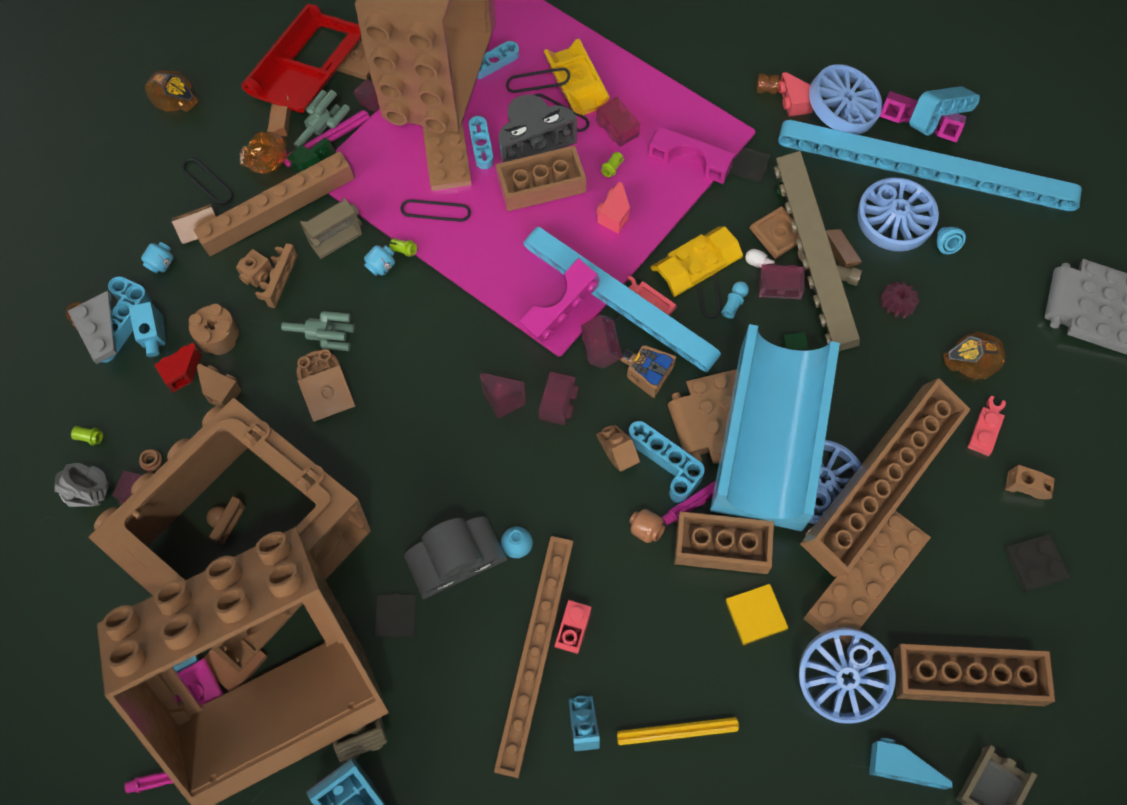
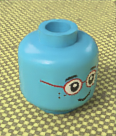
M162 242L158 245L150 243L141 256V260L144 262L143 266L156 274L158 272H165L174 259L173 254L169 252L171 248Z
M375 245L365 255L364 260L366 263L364 266L375 276L378 274L384 276L395 264V260L392 257L395 253L386 245L383 248Z

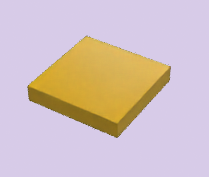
M770 584L725 600L743 645L788 629Z

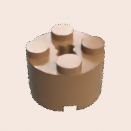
M219 304L203 307L189 318L190 334L203 352L222 355L232 350L236 345L237 337H239L238 326L230 313Z

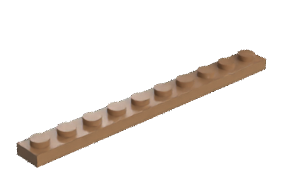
M554 536L550 537L494 769L496 774L519 779L573 547L572 540Z

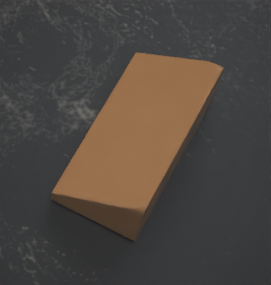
M271 105L268 136L288 135L291 110L287 106Z
M841 229L826 231L833 256L840 266L851 268L862 262Z

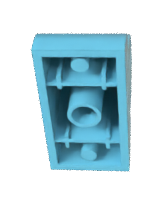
M352 758L307 791V795L313 805H386L365 771Z

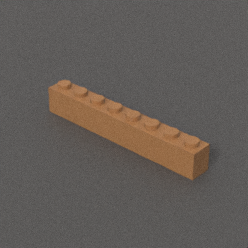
M339 151L193 230L201 245L211 257L355 178L349 164Z

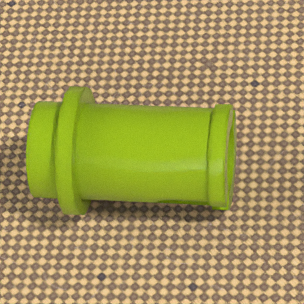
M614 152L608 162L603 163L602 174L608 178L614 176L617 168L624 161L623 155L619 152Z
M393 238L390 241L396 243V245H389L393 252L404 253L408 257L415 255L417 252V244L412 240L403 241Z
M75 426L71 431V438L89 442L90 445H96L102 442L103 433L98 428L88 429Z

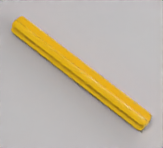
M733 717L621 730L617 732V741L619 745L737 732L739 724L737 718Z

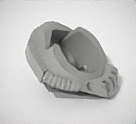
M81 463L66 464L64 469L55 476V492L59 493L61 499L68 507L100 505V501L105 499L106 491L109 488V482L106 479L105 473L95 466L89 468Z

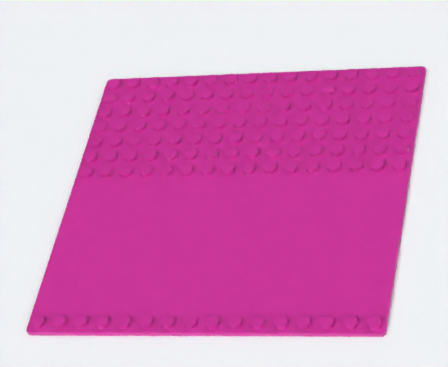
M494 0L496 23L486 53L507 41H513L519 46V57L488 76L476 80L462 121L472 185L431 191L423 126L406 123L401 126L394 125L385 118H382L379 108L336 150V152L340 151L344 156L355 179L328 194L339 202H343V198H345L349 204L353 203L360 217L391 239L414 241L417 244L415 256L560 357L607 304L589 292L584 298L583 304L577 309L574 308L569 314L568 320L562 325L559 324L554 330L553 336L542 343L523 327L519 321L534 305L542 308L552 307L564 298L567 291L565 275L524 246L523 242L535 227L542 228L607 274L625 284L628 281L627 277L632 276L714 182L704 177L702 165L693 158L677 157L665 163L649 157V146L658 127L668 128L701 142H707L720 149H726L734 153V158L755 135V130L544 0ZM576 39H580L609 95V100L600 110L583 115L588 118L589 127L583 132H577V143L570 145H575L586 176V193L507 212L497 180L496 164L501 163L499 132L508 123L507 111L509 104L515 98L522 95L543 94L570 109L571 107L559 86L511 93L506 89V82L514 75L551 69L543 50L548 49L556 53L568 49ZM493 57L489 61L492 63H496L499 61V59ZM549 72L514 78L509 82V88L511 90L556 84L557 81L553 73ZM540 97L545 101L548 107L556 106V104L552 103L551 101L543 97ZM576 115L577 129L584 128L587 122ZM475 116H481L487 122L494 160L492 167L489 169H480L475 162L469 129V121ZM476 125L477 133L481 132L480 125ZM480 139L476 144L483 146L486 144V141ZM485 152L481 153L483 161H486ZM614 152H619L623 155L624 161L617 168L616 174L610 178L604 176L601 172L603 163H607ZM621 182L627 196L630 212L628 221L618 234L597 223L598 214L596 210L601 202L604 203L607 199L609 190L612 187L615 188L617 183ZM409 199L467 205L471 210V215L463 222L404 216L400 211V207L404 201ZM410 202L403 207L405 213L414 215L463 219L468 214L466 208Z

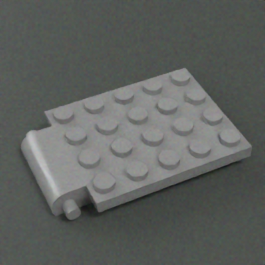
M1085 259L1081 261L1079 270L1070 268L1068 263H1063L1053 271L1045 319L1051 321L1050 326L1052 328H1058L1060 324L1068 326L1067 335L1127 355V273Z

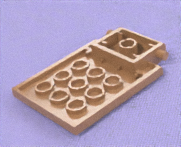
M737 369L686 381L689 396L681 397L679 392L671 395L673 400L668 403V408L681 448L700 462H702L701 455L710 453L713 464L720 461Z

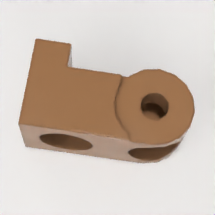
M1017 465L1008 471L1005 490L1013 493L1019 491L1037 499H1051L1055 479L1042 472Z

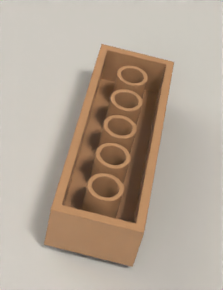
M895 511L848 574L837 576L803 619L820 633L838 627L860 629L931 537ZM852 635L839 636L842 649L851 641ZM833 637L829 640L835 644Z
M900 644L893 649L896 699L1046 706L1055 702L1049 651Z

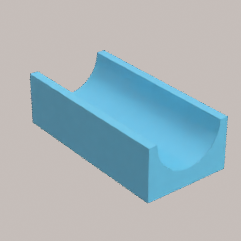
M749 324L740 349L710 511L739 518L774 521L775 526L802 531L814 515L840 343L830 341L823 348L809 351L785 349L766 341L759 334L758 326Z

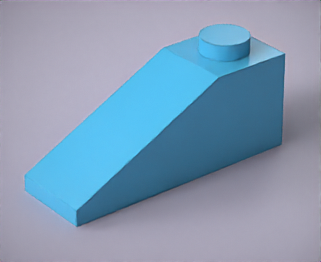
M880 738V741L872 744L870 775L944 790L952 787V781L904 746L896 745L895 740Z

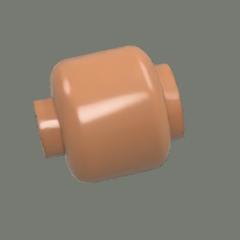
M643 509L640 512L636 511L629 521L631 533L646 543L658 541L665 530L663 518L649 509Z

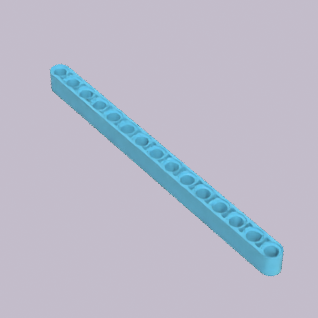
M784 121L778 139L779 144L784 147L1065 211H1074L1080 206L1082 188L1078 184L798 121Z

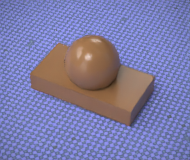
M232 496L226 509L216 506L207 513V522L214 528L209 537L222 547L225 545L246 508L240 499Z

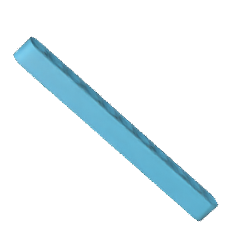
M535 227L523 242L529 251L562 274L578 258L581 259L598 274L600 279L599 286L591 293L592 295L702 371L708 372L721 356L719 350L542 228Z

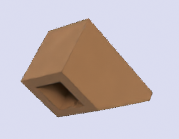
M198 364L197 370L202 393L209 403L224 407L230 400L238 397L242 390L237 384L238 380L229 374H226V376L220 374L213 366L208 365L205 367Z
M616 425L607 426L596 434L611 463L620 472L640 462L632 439Z

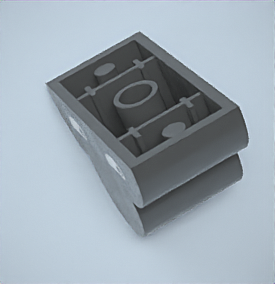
M522 95L515 98L509 104L507 111L508 123L499 132L501 163L565 148L577 143V117L567 107L557 105L548 107L545 101L538 96Z
M477 517L466 522L463 518L444 521L428 530L422 536V542L416 544L404 554L405 562L422 600L507 560L487 517Z

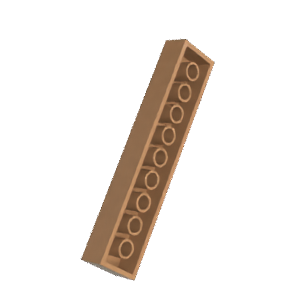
M939 378L923 385L800 544L833 577L848 574L971 409Z

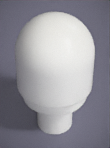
M751 249L746 253L745 258L748 264L757 268H762L763 266L770 269L773 268L775 261L768 259L765 252Z

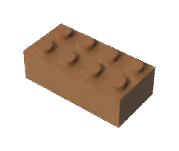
M575 145L496 164L497 180L507 212L586 193V176Z
M680 512L677 521L674 564L768 574L772 567L774 521Z

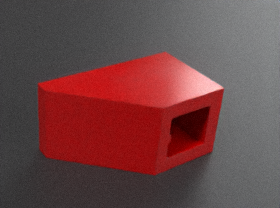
M191 343L154 364L172 393L193 382L201 353L195 344Z

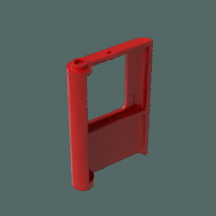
M307 4L242 82L243 90L254 98L278 106H287L290 110L303 113L362 39L359 24L321 14L318 6ZM319 27H326L348 34L321 68L293 60Z

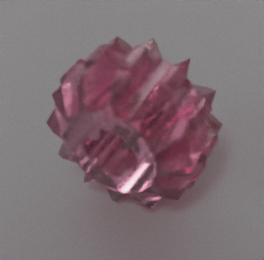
M895 281L892 285L886 286L885 292L881 295V300H883L882 307L888 308L887 314L893 312L895 317L899 314L905 317L908 313L914 312L919 299L917 298L918 291H912L913 285L906 286L905 281L900 285Z

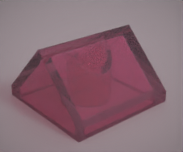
M481 373L480 379L483 395L498 419L526 404L524 382Z

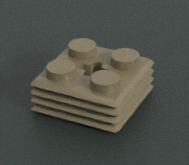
M382 717L333 742L334 750L340 762L348 761L351 758L356 759L360 754L369 750L376 751L387 743Z

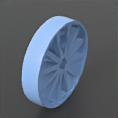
M841 64L830 65L824 68L810 85L809 99L813 110L826 125L834 130L856 135L865 133L875 124L882 112V99L877 87L865 74L853 67ZM857 87L861 90L859 92H854L857 89Z
M886 178L875 182L866 189L859 203L857 218L863 234L875 245L891 251H908L919 247L931 236L938 223L939 211L933 196L920 184L904 178ZM904 191L913 194L907 201L903 199ZM918 198L923 202L921 205L912 206ZM870 200L877 206L868 205L866 201ZM928 211L930 217L918 214ZM865 213H867V214H872V215H877V216L871 217V218H867L866 215H865ZM884 223L877 231L872 227L873 225ZM918 224L927 225L929 229L925 230ZM893 225L891 238L883 236L882 234ZM898 228H899V230H900V232H901V234H902L904 240H897V239H896V238H897ZM909 230H911L913 233H915V234H916L917 236H919V237H918V238H912L911 233H910Z
M825 440L824 450L833 454L826 467L821 463L816 498L822 501L823 506L815 504L814 514H821V516L827 510L829 504L835 500V495L838 496L842 491L840 486H845L851 479H841L838 476L850 469L855 474L861 466L858 458L849 449L829 440ZM837 456H840L847 462V464L839 469L831 470ZM813 515L808 523L816 524L821 516Z
M838 627L822 632L807 645L799 665L800 686L808 703L823 717L839 723H858L874 717L888 704L895 688V668L888 651L875 637L856 628ZM852 635L851 645L847 649L848 656L845 660L839 636ZM833 637L840 662L821 645L822 642ZM863 638L872 644L868 647L863 642H859V640ZM817 649L834 667L808 659L812 652ZM857 649L865 650V656L862 659L853 658V653ZM879 650L884 661L870 664L872 662V655ZM806 667L829 673L805 679ZM887 669L886 681L864 676L871 672ZM849 672L851 673V675H852L851 678L846 677L845 679H843V677H842V674H843V673H845V674H848ZM830 683L816 698L808 690L811 686ZM861 684H869L884 690L876 700ZM854 688L872 705L859 711ZM838 690L832 710L821 705L829 695ZM848 690L853 713H840L843 697Z

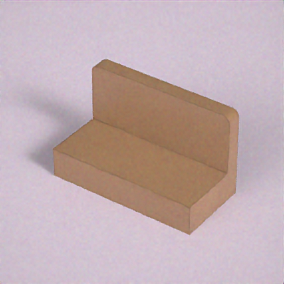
M212 204L172 218V223L181 243L185 244L198 239L193 229L215 218V211Z

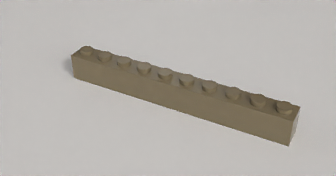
M801 151L776 158L777 166L774 167L777 179L781 178L782 184L779 185L782 197L786 196L788 202L785 203L787 214H792L793 220L790 221L793 233L797 232L799 239H796L798 250L803 251L805 256L801 259L804 270L808 269L810 276L807 277L810 289H815L816 295L813 296L816 308L820 307L822 312L819 315L821 326L827 328L828 334H825L827 345L830 341L840 343L839 351L857 347L860 345V338Z

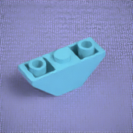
M593 696L570 698L569 708L574 751L599 749L600 739Z

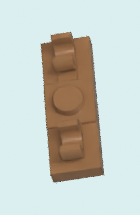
M286 243L284 249L275 247L276 253L281 255L279 257L271 256L272 262L276 265L275 268L271 269L269 284L260 282L261 289H265V291L255 293L258 299L266 301L268 307L276 308L298 256L294 246Z

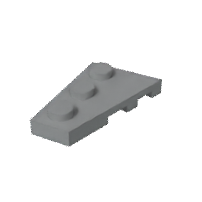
M108 291L68 310L72 321L96 364L117 354L115 332L112 325L113 312L110 306L111 294Z

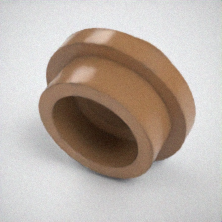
M154 449L145 450L139 458V464L145 471L157 470L163 461L162 455ZM155 458L152 463L148 464L150 459Z

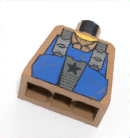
M644 345L637 355L626 349L620 361L629 365L627 371L628 379L655 398L674 368L676 356Z

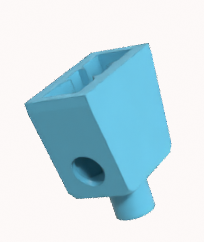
M151 302L129 306L135 340L145 348L146 356H158L160 354L159 346L166 344L163 314Z

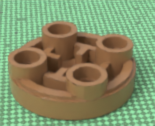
M329 350L313 351L298 359L297 377L300 380L340 365L339 361Z

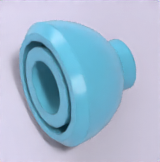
M943 227L937 234V247L943 254H953L964 245L966 234L957 227Z
M511 527L504 532L501 538V547L504 553L511 558L526 556L533 546L531 534L523 527Z

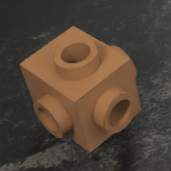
M252 249L239 261L236 268L240 274L238 277L247 285L252 284L257 288L260 282L267 280L272 266L267 258Z

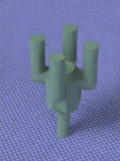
M321 90L306 108L307 113L310 115L304 121L307 127L306 130L294 143L297 148L300 145H304L313 133L319 136L327 126L332 129L335 128L350 111V108L345 104L341 108L335 104L330 111L326 109L337 96L333 90H330L328 94L326 91Z
M323 311L320 313V319L309 318L305 324L282 322L281 329L282 331L303 332L306 339L320 340V346L323 349L350 351L351 343L330 340L346 341V332L354 333L355 324L331 322H350L351 314Z

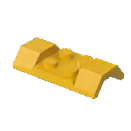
M576 39L568 49L556 53L548 49L543 50L551 69L566 68L570 71L569 81L559 87L573 112L585 115L600 110L609 100V95L580 39ZM566 71L552 72L557 83L564 82L567 79Z
M717 227L668 253L667 257L651 265L652 271H658L667 281L672 295L676 297L743 257L738 240L726 227Z

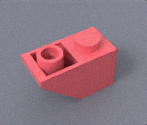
M787 72L782 73L781 81L778 82V91L782 93L783 107L787 109L789 117L812 113L813 108L809 99L810 84Z
M618 182L615 188L612 187L607 194L605 202H601L596 210L598 214L597 223L618 234L628 221L630 212L623 183Z
M568 600L555 643L556 648L576 654L579 653L592 607Z

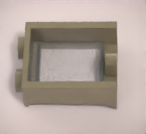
M343 198V202H339L308 222L300 221L308 243L320 259L362 235L360 228L362 222L357 216L359 212L353 203L349 204L345 198Z
M991 745L982 748V752L956 800L961 802L962 805H1022L1037 775L1033 772H1023L1015 767L1016 762L1014 760L1001 758L994 753L995 747Z

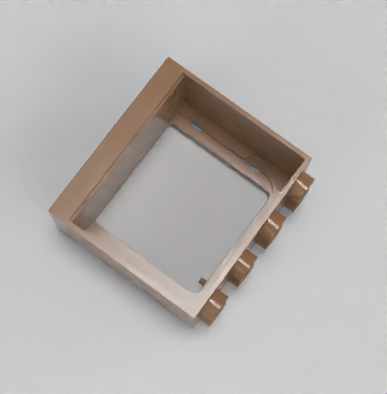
M356 0L355 7L363 47L382 118L399 126L406 123L422 125L434 133H443L445 130L459 133L496 23L494 0Z
M233 398L224 407L222 405L213 407L205 415L202 422L203 427L190 440L184 438L176 442L168 452V461L155 473L148 472L138 478L132 486V495L119 508L112 507L104 511L97 518L94 524L95 531L88 538L152 596H155L156 592L163 585L171 581L178 580L184 582L185 580L152 552L148 546L247 448L316 504L315 508L296 528L325 580L371 530L358 498L276 433L266 422L260 420ZM303 602L211 647V649L240 673L303 605Z
M296 527L284 533H269L261 538L255 547L235 557H220L214 560L207 567L206 571L184 582L178 580L171 581L163 585L156 592L155 596L132 607L127 605L117 607L109 612L102 622L97 624L106 698L190 805H215L389 713L365 651ZM303 602L324 638V644L207 704H199L173 666ZM177 694L179 695V697L181 698L182 701H180V702L177 701V699H176V698H177V697H176Z

